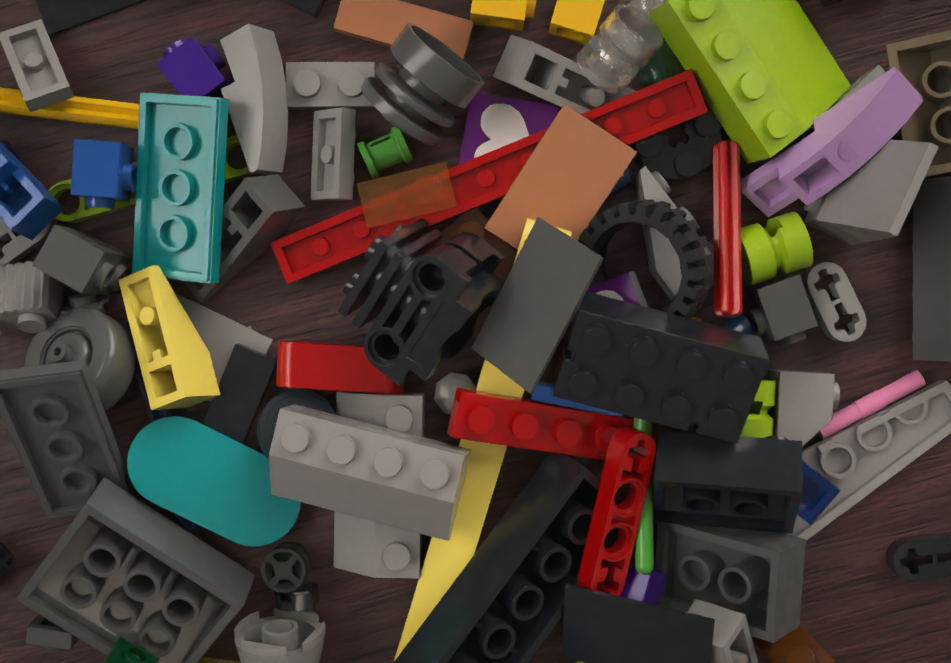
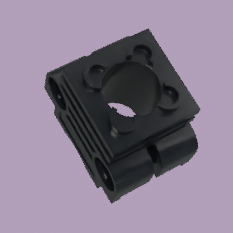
M421 218L408 226L401 224L391 235L386 238L380 235L372 242L364 255L368 262L361 274L355 273L345 285L343 292L347 297L338 312L346 317L361 307L352 322L358 328L376 318L366 334L364 351L367 359L373 366L398 386L404 382L410 371L414 372L423 381L427 380L436 372L440 361L453 358L461 352L473 335L479 315L485 308L494 304L504 282L493 273L505 256L480 236L472 232H461L436 246L443 234L435 229L421 237L429 224L425 219Z

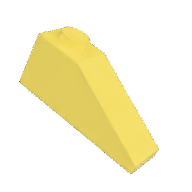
M151 265L118 280L151 410L187 408L219 396L220 391L210 353L159 265Z

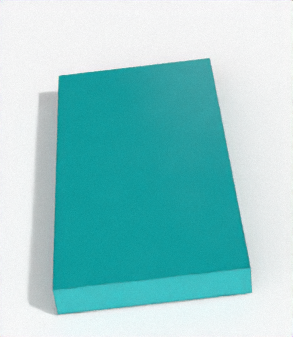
M140 92L132 274L151 265H159L167 279L209 284L219 283L229 99Z

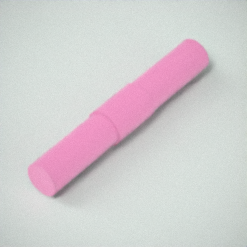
M915 370L883 388L852 402L849 406L835 412L832 420L818 432V435L821 439H825L925 386L926 383L923 376L918 370Z

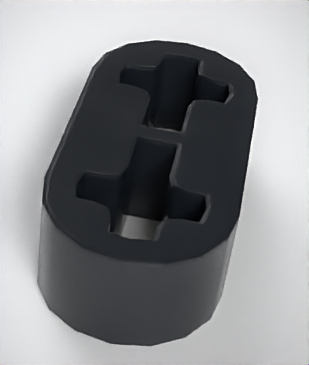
M951 532L903 537L895 540L886 551L887 566L894 574L907 581L951 577V561L943 557H937V554L951 551ZM908 549L916 555L925 556V559L912 561L911 569L900 563V559L907 557Z

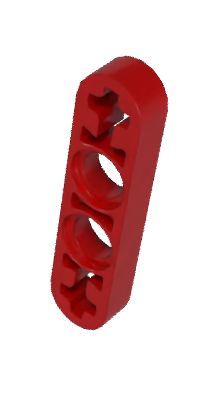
M631 426L621 428L613 435L609 443L579 570L578 587L594 589L595 591L620 596L623 591L656 456L655 440L649 434ZM630 448H636L635 451L629 452ZM624 484H628L629 493L627 498L622 503L615 505L614 501L617 490ZM618 528L619 533L616 542L611 547L604 548L606 535L611 530Z

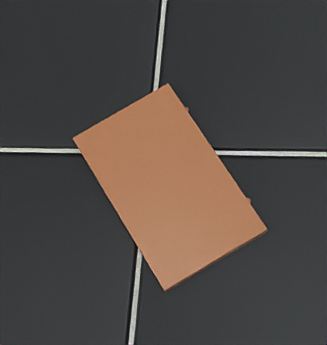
M564 104L484 228L518 249L527 218L536 221L537 217H540L555 227L572 231L571 237L578 241L582 231L588 227L589 222L594 218L620 177L624 176V171L637 151Z

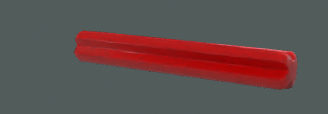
M724 140L719 141L713 147L714 312L718 317L733 318L741 315L743 312L740 145L734 141Z

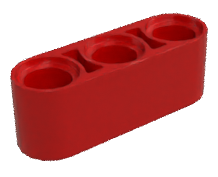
M278 341L276 386L404 394L405 380L398 386L373 366L367 359L364 346Z

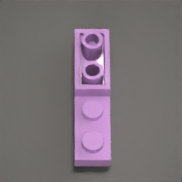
M894 66L813 120L815 129L813 133L742 178L741 193L767 217H770L797 199H800L808 206L831 191L871 159L909 120L923 102L922 96Z

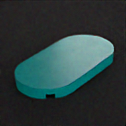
M171 416L155 420L136 435L130 446L127 458L129 477L135 489L145 499L235 543L251 547L271 544L289 532L297 520L301 502L271 494L269 459L264 454L193 419Z

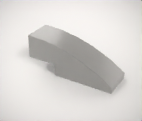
M248 23L220 40L235 81L222 88L221 91L223 97L229 99L228 111L250 173L279 175L283 173L288 133L287 86L282 58L274 31Z

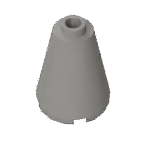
M273 608L274 616L260 618L258 611L241 619L234 628V642L241 663H320L326 635V625L324 621L322 623L319 622V614L312 610L281 611Z

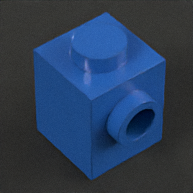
M74 139L70 195L85 198L86 206L94 208L115 209V201L130 202L131 191L134 192L136 190L137 166L133 164L134 148L121 142Z

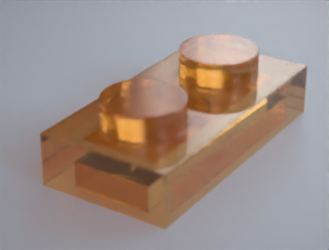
M447 162L357 183L367 228L457 207Z

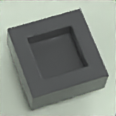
M40 614L27 626L26 644L42 646L47 651L71 650L79 640V638Z

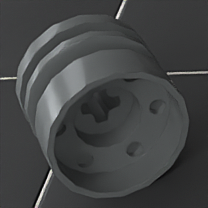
M407 23L390 46L392 55L402 67L399 69L385 62H379L374 69L380 79L372 76L368 77L362 84L361 89L370 103L392 125L417 140L435 147L445 136L440 126L449 129L456 122L452 113L444 105V102L447 101L450 104L465 109L485 82L465 60L447 45L421 27Z

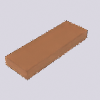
M341 0L333 29L337 33L390 47L406 24L412 23L432 34L464 60L473 31L474 21L400 0Z

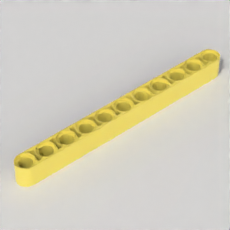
M527 218L514 263L535 220ZM556 227L571 237L572 231ZM485 359L475 391L522 398L525 389ZM460 439L459 447L471 449V454L449 541L435 537L430 539L394 661L475 554L507 446Z

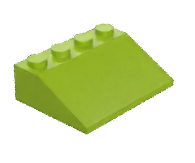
M665 0L648 13L685 71L692 69L703 98L730 139L740 145V154L747 164L774 156L814 124L813 120L825 113L851 87L797 0Z

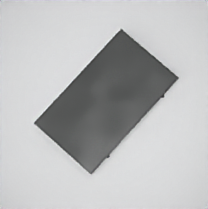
M537 217L485 322H483V326L472 349L527 392L533 394L604 258L544 219Z

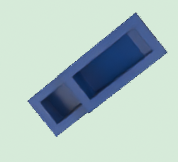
M0 142V217L11 230L33 240L64 208L37 178Z

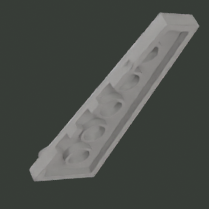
M938 380L802 450V496L793 533L785 534L804 538L807 541L951 433V385L948 381Z

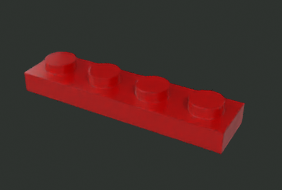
M457 388L447 433L452 438L605 460L611 438L621 428L632 427L633 418L624 414L623 417L531 399Z

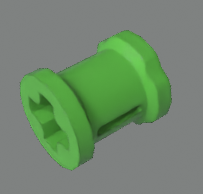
M395 126L391 128V133L367 144L364 141L356 143L373 180L379 178L380 172L403 161L407 164L413 161L401 131Z

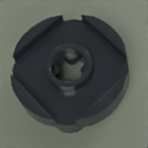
M705 100L704 102L708 110L706 114L679 124L684 128L683 134L687 137L686 144L679 142L675 148L669 146V136L664 134V131L633 143V149L637 151L636 159L642 168L646 166L650 173L656 170L666 181H677L691 178L712 163L713 147L721 141L720 129L722 125Z

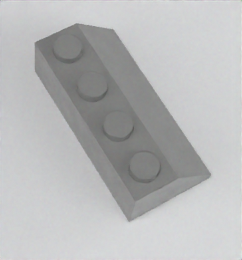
M337 391L336 415L424 437L425 392L381 394ZM334 511V568L373 578L419 579L422 569L423 534Z
M294 404L279 409L269 452L271 494L449 541L471 449Z

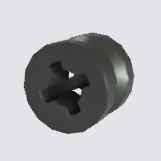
M284 542L277 545L262 563L261 574L263 581L270 589L276 592L288 593L294 591L301 586L310 571L311 560L309 553L303 546L295 542Z

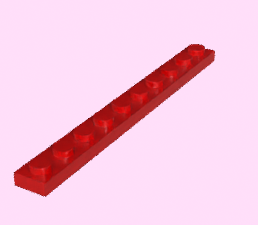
M689 69L581 115L626 145H630L706 114L708 110L693 71ZM547 129L271 242V247L287 284L366 253L377 237L383 235L386 238L401 224L408 226L423 218L429 223L427 227H430L505 196Z

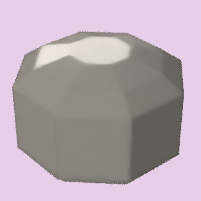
M450 372L437 382L434 400L445 414H451L457 388L476 389V385L467 374Z

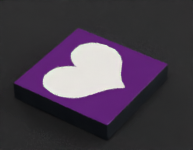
M478 92L468 106L458 165L549 128L558 114L559 107Z

